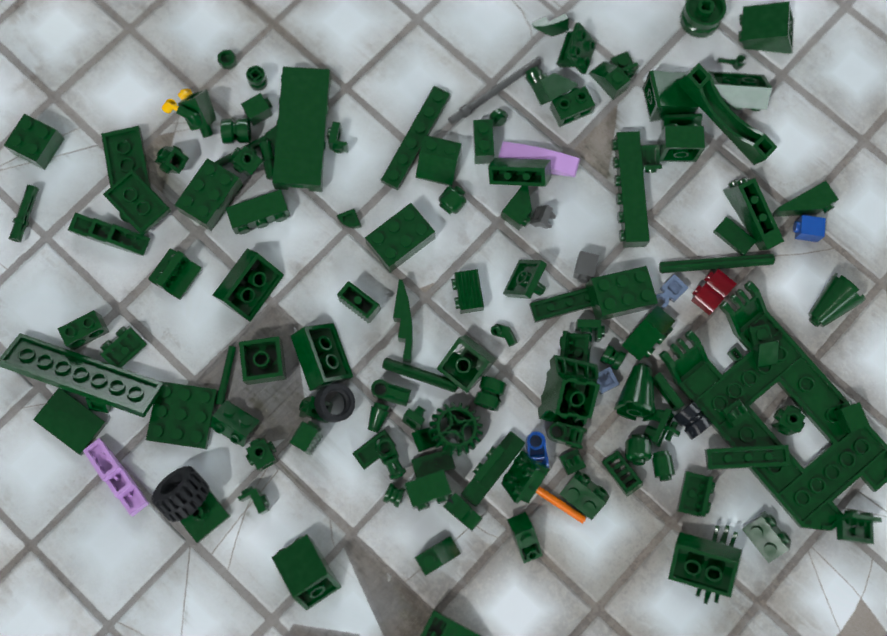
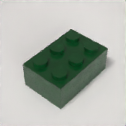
M207 158L174 205L180 213L212 231L225 213L226 207H229L243 187V183L238 176Z
M410 203L367 235L365 240L368 247L391 273L435 239V231L414 205Z
M647 266L591 278L585 285L596 320L602 321L648 310L658 303Z

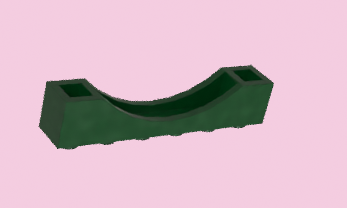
M700 63L688 70L677 82L753 165L765 161L777 148L765 133L747 124L728 107L718 93L712 76Z

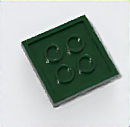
M162 382L164 387L153 404L146 440L207 450L218 390Z

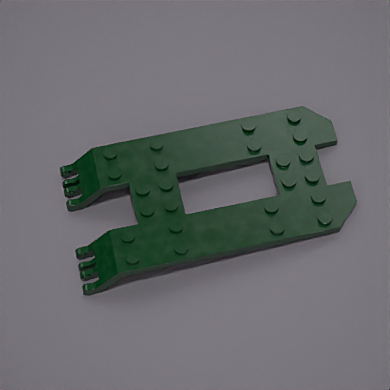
M748 281L744 284V288L751 294L752 298L750 300L743 290L738 289L735 292L736 295L732 294L729 297L730 301L736 306L737 311L734 312L726 301L722 302L719 307L726 315L733 334L749 353L725 373L721 374L709 361L700 339L692 330H688L685 333V337L691 342L693 346L691 349H689L683 339L679 338L676 340V344L672 343L670 345V350L678 358L675 362L667 351L661 352L659 356L666 364L674 383L691 402H695L701 409V414L706 415L712 423L711 426L730 448L783 445L750 408L754 401L776 383L783 389L831 445L804 468L789 452L790 466L749 468V470L799 528L832 531L836 527V515L843 514L832 501L859 478L873 492H876L887 483V444L870 425L843 434L834 411L840 409V404L848 402L847 399L766 309L760 290L752 281ZM769 324L773 341H779L778 363L757 367L747 329ZM740 399L751 416L737 426L732 427L721 410Z

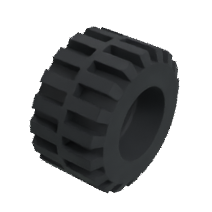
M184 466L171 472L158 484L151 497L152 504L168 521L178 522L190 516L202 505L209 493V485L194 468Z

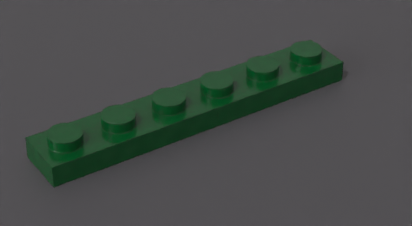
M433 86L381 178V183L397 191L399 190L420 152L424 135L429 136L450 98V93Z

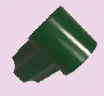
M381 379L374 381L371 385V392L374 398L404 407L407 406L411 393L410 389L387 383ZM377 385H383L386 391L380 395L374 389Z

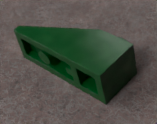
M824 181L778 207L772 215L773 217L817 215L822 211L825 214L835 208L834 204L839 199L827 181Z

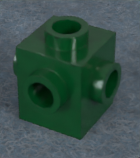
M164 146L158 151L155 162L160 165L159 169L167 174H180L189 158L177 146Z
M243 146L241 148L237 147L232 152L231 156L233 158L230 162L233 164L232 168L235 171L251 176L263 160L257 156V151L251 146Z
M787 405L777 409L771 425L777 428V431L781 434L789 436L797 432L799 433L805 425L803 420L806 415L802 414L798 407Z
M258 438L250 442V447L246 448L248 462L251 466L255 465L256 469L260 472L279 462L274 454L277 450L272 441L268 442L266 439L261 440Z

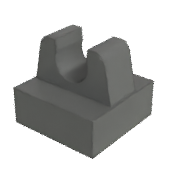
M548 205L537 206L530 224L545 229L551 228L552 225L548 223V220L556 218V215L552 212L553 208Z

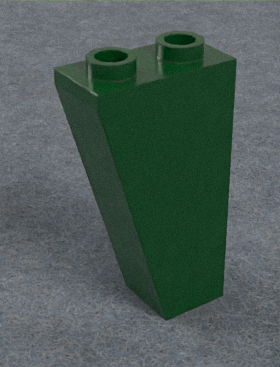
M744 177L729 182V187L723 189V192L750 236L757 241L755 244L759 251L769 250L784 242L756 179Z

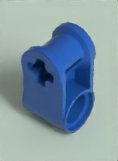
M532 432L526 438L527 454L535 461L541 460L542 462L539 463L549 468L545 436L540 432ZM532 436L540 438L541 444L538 447H534L531 444L530 439Z

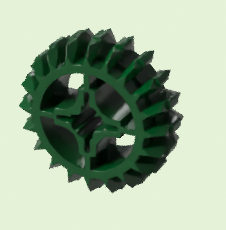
M451 402L450 408L447 404H443V410L437 408V414H432L431 417L434 421L429 422V426L432 427V429H429V434L434 435L431 437V441H438L435 447L439 448L442 446V453H445L447 449L450 450V456H453L454 451H456L457 456H461L462 450L465 454H468L469 448L474 450L476 448L475 444H479L481 441L478 437L483 435V432L479 430L482 429L483 424L477 423L481 417H474L476 410L468 411L469 405L462 408V402H459L457 407L454 402ZM455 415L462 416L465 420H459ZM447 417L448 427L441 432L440 422L443 418ZM453 426L455 428L459 427L460 430L457 432V430H452ZM471 426V437L465 441L463 431ZM446 438H454L457 443H452L446 440Z

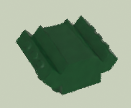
M554 355L550 359V370L546 373V384L541 395L542 405L538 408L539 419L584 427L587 419H592L600 384L597 383L599 375L597 364Z

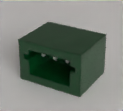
M736 347L727 353L734 363L743 358Z

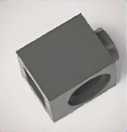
M580 251L573 278H576L581 283H587L591 278H594L599 255Z

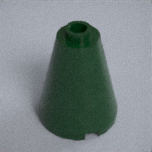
M835 273L830 278L809 311L808 315L810 318L808 320L814 326L824 327L866 300L863 294L859 296L857 293L859 291L858 287L843 275L838 278V273Z
M639 363L633 366L614 407L615 410L617 409L616 413L634 421H636V417L643 418L642 421H649L655 418L653 370L649 365Z

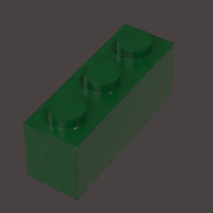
M494 158L488 166L489 184L546 187L551 179V160Z
M281 189L226 207L231 227L235 234L240 235L246 234L254 228H264L269 223L275 221L282 222L287 217H290Z

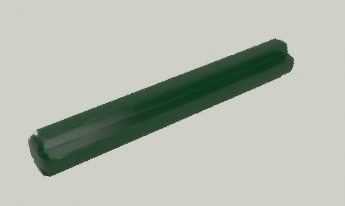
M385 358L382 368L451 392H456L458 388L449 378L390 358Z

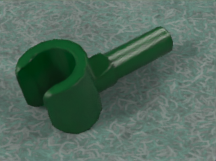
M742 55L736 59L718 58L717 63L729 64L734 69L739 70L745 65L739 62H743L746 58Z

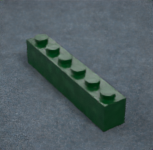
M640 131L617 132L615 138L611 140V149L615 151L613 168L617 172V175L614 177L615 187H618L616 204L620 207V212L617 214L618 223H621L619 241L623 242V248L646 247L650 239Z

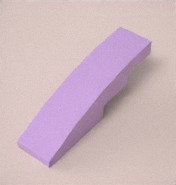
M504 141L498 157L551 160V174L570 177L576 176L580 162L579 158L564 153Z
M98 438L83 450L100 478L107 483L129 515L135 516L150 504L102 439Z

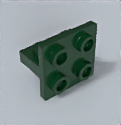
M580 22L575 23L573 31L567 32L556 64L560 68L576 67L581 74H586L596 42Z
M170 248L148 280L181 300L202 268L189 260L179 250L176 252Z
M521 451L514 459L508 473L504 475L501 484L515 503L518 504L522 500L529 504L550 469L546 465L531 459L525 451Z

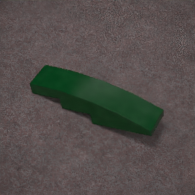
M76 212L68 228V231L141 256H144L151 239L116 224H109L96 218L92 219Z
M399 279L393 320L394 322H400L398 341L405 343L403 362L411 363L413 349L412 317L404 282Z

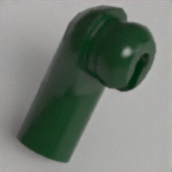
M495 324L491 327V334L505 338L509 347L518 343L509 326Z

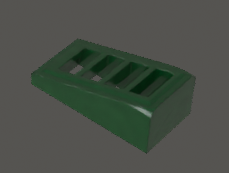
M618 450L602 461V464L626 497L643 486L642 480ZM619 459L620 462L611 468L610 464ZM622 466L625 467V469H623L618 474L615 473V471H617ZM627 473L630 474V476H628L623 481L620 480V478L626 475ZM634 480L635 483H633L631 486H629L628 488L625 486L626 484Z

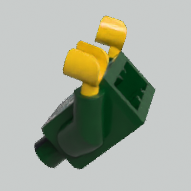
M182 89L178 93V97L181 99L178 103L179 106H177L173 99L166 100L162 106L164 112L171 113L173 110L177 111L176 114L185 118L190 130L200 129L203 138L214 134L210 124L216 120V116L207 89L192 93L190 89Z

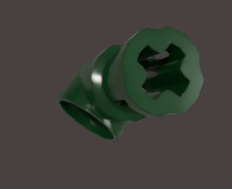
M385 437L378 439L375 443V451L378 453L382 464L386 465L390 473L389 478L393 480L403 476L406 473V469L402 468L398 459L399 454L392 441ZM388 442L390 449L385 453L380 452V444Z

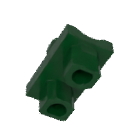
M655 408V418L652 420L659 422L657 429L648 425L644 431L646 438L650 439L654 446L659 448L664 437L665 440L671 441L673 436L679 437L680 431L676 430L678 423L672 422L674 414L671 409L666 408L664 411Z

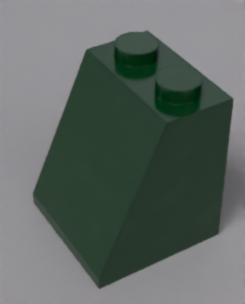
M790 1L743 7V14L739 16L742 31H739L738 39L739 42H742L744 49L785 54L793 53L794 18Z
M649 71L643 85V92L650 122L662 120L664 115L695 114L699 106L677 84L686 72Z
M307 534L297 538L294 543L280 549L276 555L271 557L292 598L306 611L341 588L340 583L316 544Z

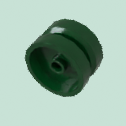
M686 0L680 14V24L683 30L696 38H706L712 35L724 18L726 12L725 0Z

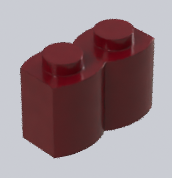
M719 269L715 273L711 271L704 279L707 283L703 287L699 285L692 293L694 298L691 301L709 316L737 285L736 282Z

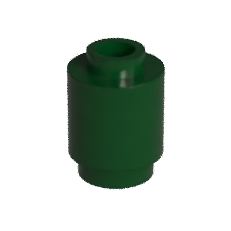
M667 450L654 452L652 464L655 478H659L660 482L672 480V476L675 475L672 455H669Z

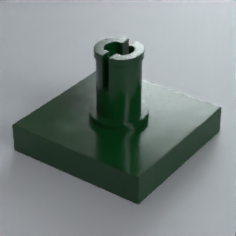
M519 260L503 294L511 298L531 299L533 293L539 296L545 292L546 286L541 284L539 280L547 264L542 260Z
M208 489L209 493L202 505L190 516L180 521L196 543L201 542L231 517L210 489Z

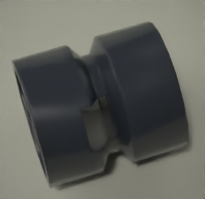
M692 402L674 416V419L680 426H685L684 431L691 440L712 425L706 415L700 414L701 409L695 402Z

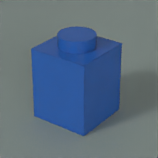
M802 215L793 224L795 239L819 242L825 237L826 218Z

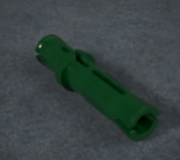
M33 185L26 186L17 216L12 221L14 224L8 239L21 243L24 231L29 226V216L39 188Z

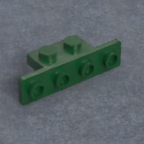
M510 431L497 448L492 446L485 455L488 457L484 464L480 462L473 470L475 473L473 479L462 491L461 495L474 506H478L526 443Z

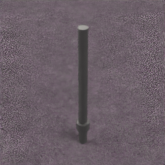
M538 57L470 104H465L459 108L457 113L448 118L450 124L453 125L461 118L468 117L472 114L471 111L524 76L527 70L540 65L541 60Z

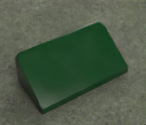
M703 114L664 115L661 121V132L669 124H678V126L697 124L701 126Z

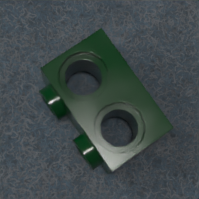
M95 310L58 328L65 346L72 350H76L109 333L102 315Z

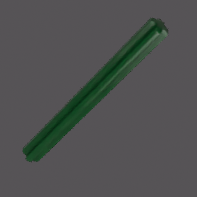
M770 253L665 261L659 263L660 273L766 266L773 265L775 257L774 254Z

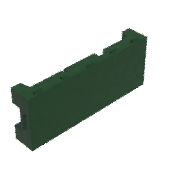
M283 66L279 114L276 124L277 136L274 148V168L272 169L274 189L288 190V187L308 188L312 192H322L324 153L329 113V92L332 79L330 69Z

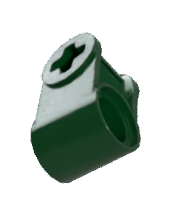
M555 422L547 428L546 434L549 440L583 450L582 441L584 433H587V429L561 422ZM553 427L560 428V437H556L553 435Z

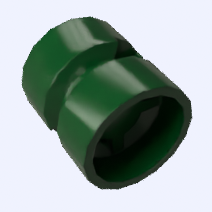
M238 118L237 121L221 119L220 133L222 143L234 144L236 141L239 143H251L252 135L249 118Z
M482 376L479 385L481 391L476 393L473 403L488 410L498 411L501 404L499 397L504 395L507 384L489 376Z

